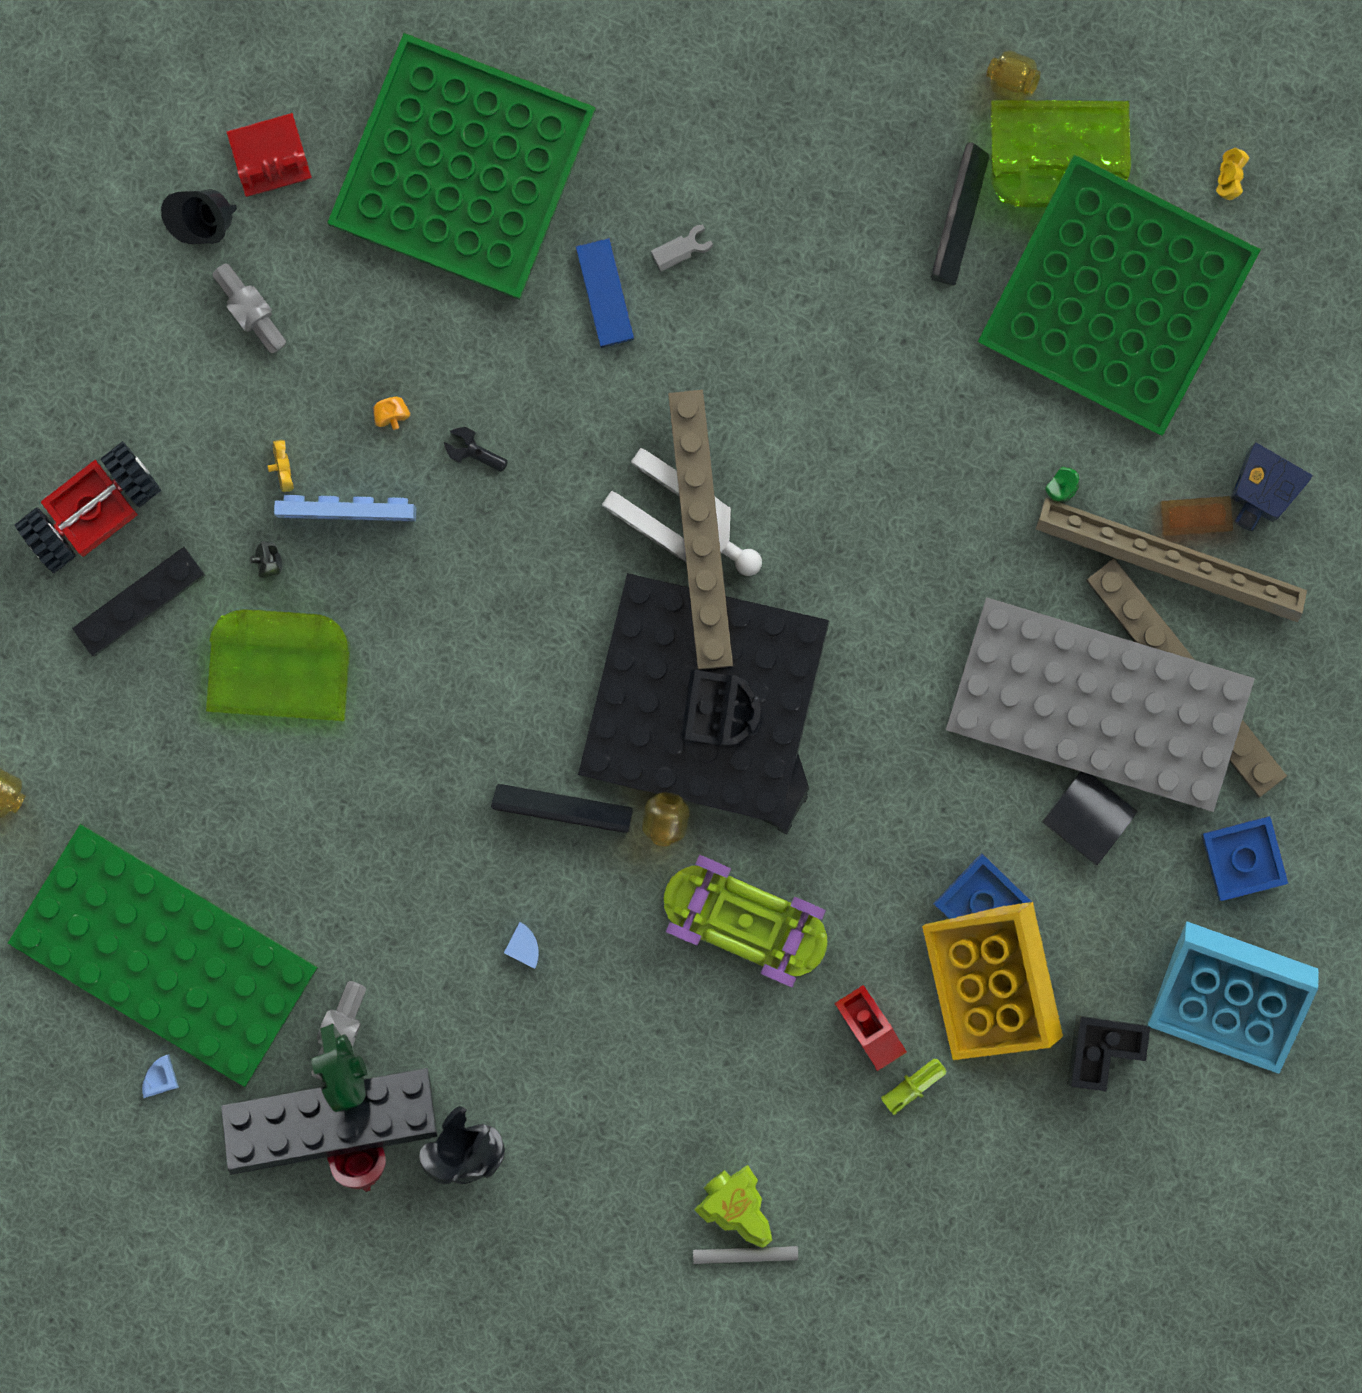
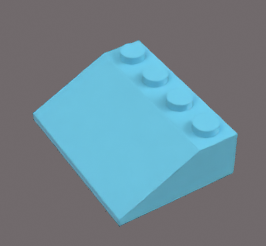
M1186 921L1172 954L1148 1026L1279 1074L1318 990V968Z

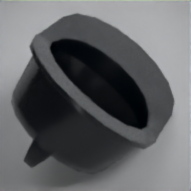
M213 189L175 192L169 194L163 200L161 217L167 231L180 242L187 244H214L221 242L225 237V232L232 223V214L237 210L236 204H229L224 195Z

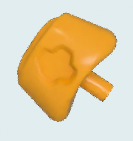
M399 397L383 399L373 407L375 425L377 427H384L391 423L393 430L399 429L397 421L406 420L411 414L403 399Z

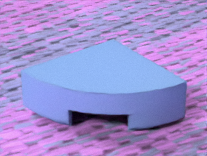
M519 922L504 953L535 969L539 958L537 940L532 931L525 924Z
M169 1054L157 1059L148 1069L142 1085L144 1098L179 1088Z

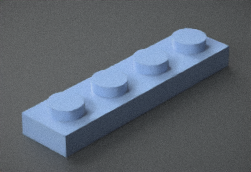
M284 495V501H275L274 515L278 518L416 521V507L414 504H408L407 498H388L387 503H374V498L353 497V503L339 502V497L318 496V502L305 501V496Z

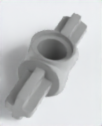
M226 263L219 266L212 273L213 278L229 298L226 307L243 330L247 332L253 330L270 353H275L282 349L286 344V340L271 321L272 309L257 289L252 285L245 286L229 264Z
M348 981L337 1009L327 1011L320 1028L333 1023L341 1035H347L353 1046L356 1039L354 1036H357L361 1026L360 1020L356 1019V1015L366 993V987L357 982ZM319 1029L317 1040L318 1043L322 1044L321 1031ZM323 1045L321 1046V1049H320L318 1055H321V1054L324 1053V1052H323ZM312 1069L311 1075L322 1081L320 1075L315 1074Z

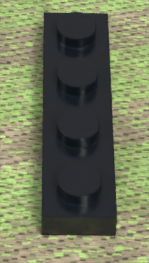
M182 547L72 629L89 653L95 657L206 575L189 551Z

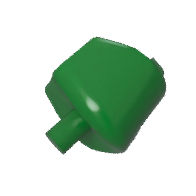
M1061 467L1045 487L1046 493L1056 502L1065 503L1069 501L1078 491L1079 474L1072 468Z

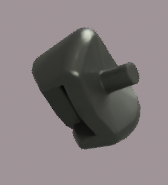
M261 542L256 548V557H250V563L258 564V576L260 578L279 575L282 571V559L278 553L277 546L274 543Z

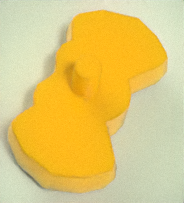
M1238 148L1227 150L1222 156L1223 162L1220 166L1221 173L1218 177L1219 185L1216 188V192L1220 197L1227 200H1233L1243 192L1240 184L1244 175L1242 168L1248 162L1249 156L1245 151Z
M276 440L273 442L276 464L267 465L268 472L277 471L281 491L290 492L294 489L291 479L289 459L285 453V441Z

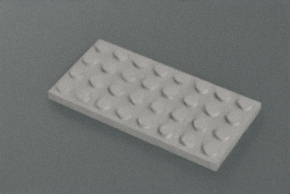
M986 597L946 730L1214 812L1255 678Z

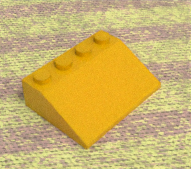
M1033 902L997 907L922 926L953 1060L1046 1049L1053 1046L1063 1037Z

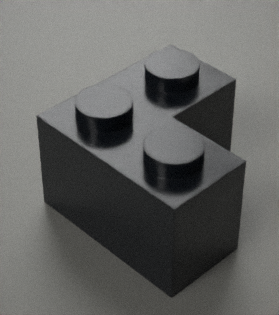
M1076 1015L1067 1085L1106 1092L1111 1057L1146 1061L1151 1026Z

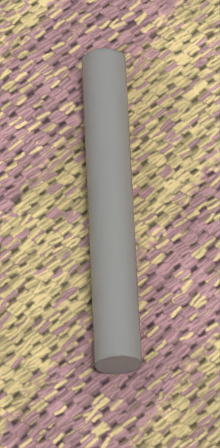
M798 1246L693 1250L694 1264L798 1260Z

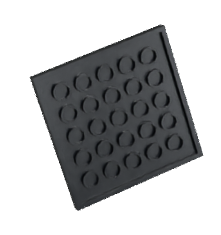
M627 573L578 775L781 824L830 621L725 596L733 667L699 671L734 675L747 681V685L752 689L754 695L759 698V722L752 733H749L743 740L733 745H712L682 740L680 738L690 671L698 670L689 587Z

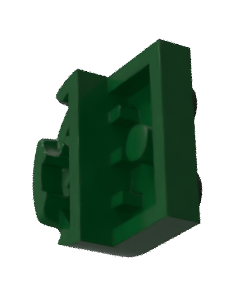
M332 1023L320 1028L324 1053L311 1058L314 1073L319 1074L322 1082L327 1086V1088L322 1090L326 1102L337 1113L363 1102L366 1095L364 1076L367 1075V1069L361 1056L355 1057L353 1054L352 1045L347 1035H341Z

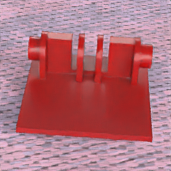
M293 113L227 131L245 197L312 179Z

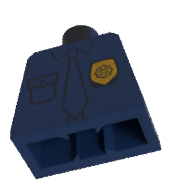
M1255 442L1247 452L1231 495L1233 500L1243 505L1234 522L1253 532L1261 516L1274 522L1308 484L1313 475Z

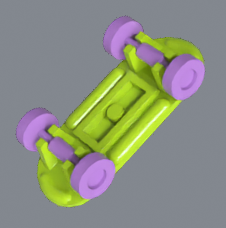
M701 855L698 856L695 863L696 866L681 869L672 876L667 884L664 893V909L671 921L666 929V932L697 946L701 939L763 966L761 974L792 988L796 981L794 976H801L811 972L820 964L825 956L828 945L827 933L819 919H823L826 910L795 896L790 903L729 876L731 868Z

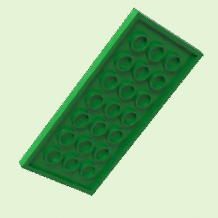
M83 824L78 826L7 943L243 1087L248 1085L318 969L316 965Z

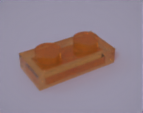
M1231 496L1160 502L1163 537L1233 531Z

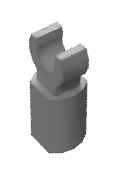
M704 225L693 227L689 236L685 238L680 236L650 251L660 272L692 257L691 253L694 251L705 253L713 247L712 241L699 244L695 240L698 234L705 231Z

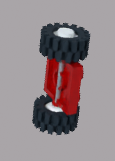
M123 441L100 458L114 478L113 480L100 463L94 460L41 501V504L56 522L55 525L49 521L48 517L38 507L15 523V527L21 537L52 573L57 572L76 557L73 549L68 545L63 536H66L76 551L84 557L138 516L121 493L123 490L139 508L161 492L160 487L147 468Z

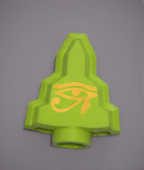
M748 1165L732 1176L726 1170H723L703 1187L708 1196L694 1211L707 1223L715 1221L724 1230H737L745 1241L762 1248L772 1241L769 1222L760 1211L762 1197L755 1188L758 1179Z

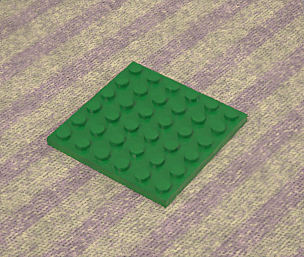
M403 33L327 224L343 232L521 300L595 114L596 107Z
M1074 154L978 342L1163 436L1261 249Z

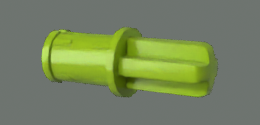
M932 1059L912 1076L909 1077L906 1074L904 1076L905 1080L883 1095L881 1099L892 1114L896 1115L918 1096L920 1098L924 1097L922 1092L942 1078L947 1071L938 1059Z

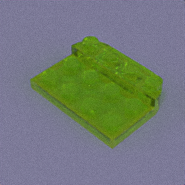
M991 100L990 179L1001 202L1018 207H1047L1074 154L1128 181L1131 171L1129 101Z
M249 609L229 612L217 620L209 639L211 650L206 712L345 722L350 642L342 627L334 620L319 614Z

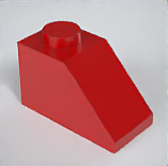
M864 985L834 1003L877 1071L907 1053L892 1026Z

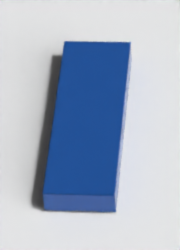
M610 239L576 246L600 347L603 348L634 340Z

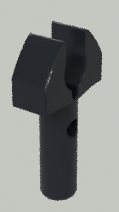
M467 427L450 430L451 434L463 438L468 448L455 449L444 442L445 449L452 460L461 464L464 458L472 457L500 472L505 470L508 463L507 459L477 445L474 440L475 431Z

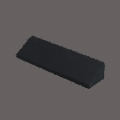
M972 142L966 144L930 277L933 281L952 286L956 285L990 158L986 151Z
M504 784L496 786L491 804L493 810L622 833L629 832L633 808Z

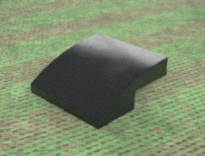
M1080 771L1041 822L1097 866L1138 811L1093 775Z

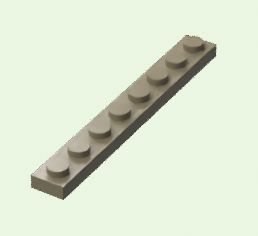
M703 390L668 393L698 670L733 667Z
M1045 498L1036 530L1295 622L1299 621L1303 613L1307 590Z
M1114 558L1085 580L1134 642L1195 660ZM1242 720L1229 762L1259 798L1287 775Z

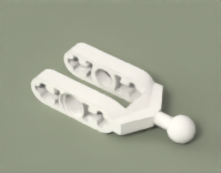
M640 448L631 463L679 496L677 471L653 454ZM613 491L609 493L602 504L606 510L640 533H644L646 537L677 558L686 562L683 537ZM715 497L721 553L735 561V567L740 574L745 576L757 574L762 566L760 554L753 549L742 550L729 541L731 508Z

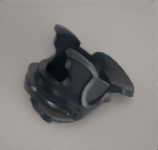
M461 1106L455 1108L446 1117L442 1124L443 1131L437 1140L425 1144L420 1150L419 1161L422 1169L431 1179L441 1184H450L452 1182L468 1184L483 1177L490 1178L504 1159L505 1148L499 1132L486 1124L465 1128L467 1109Z

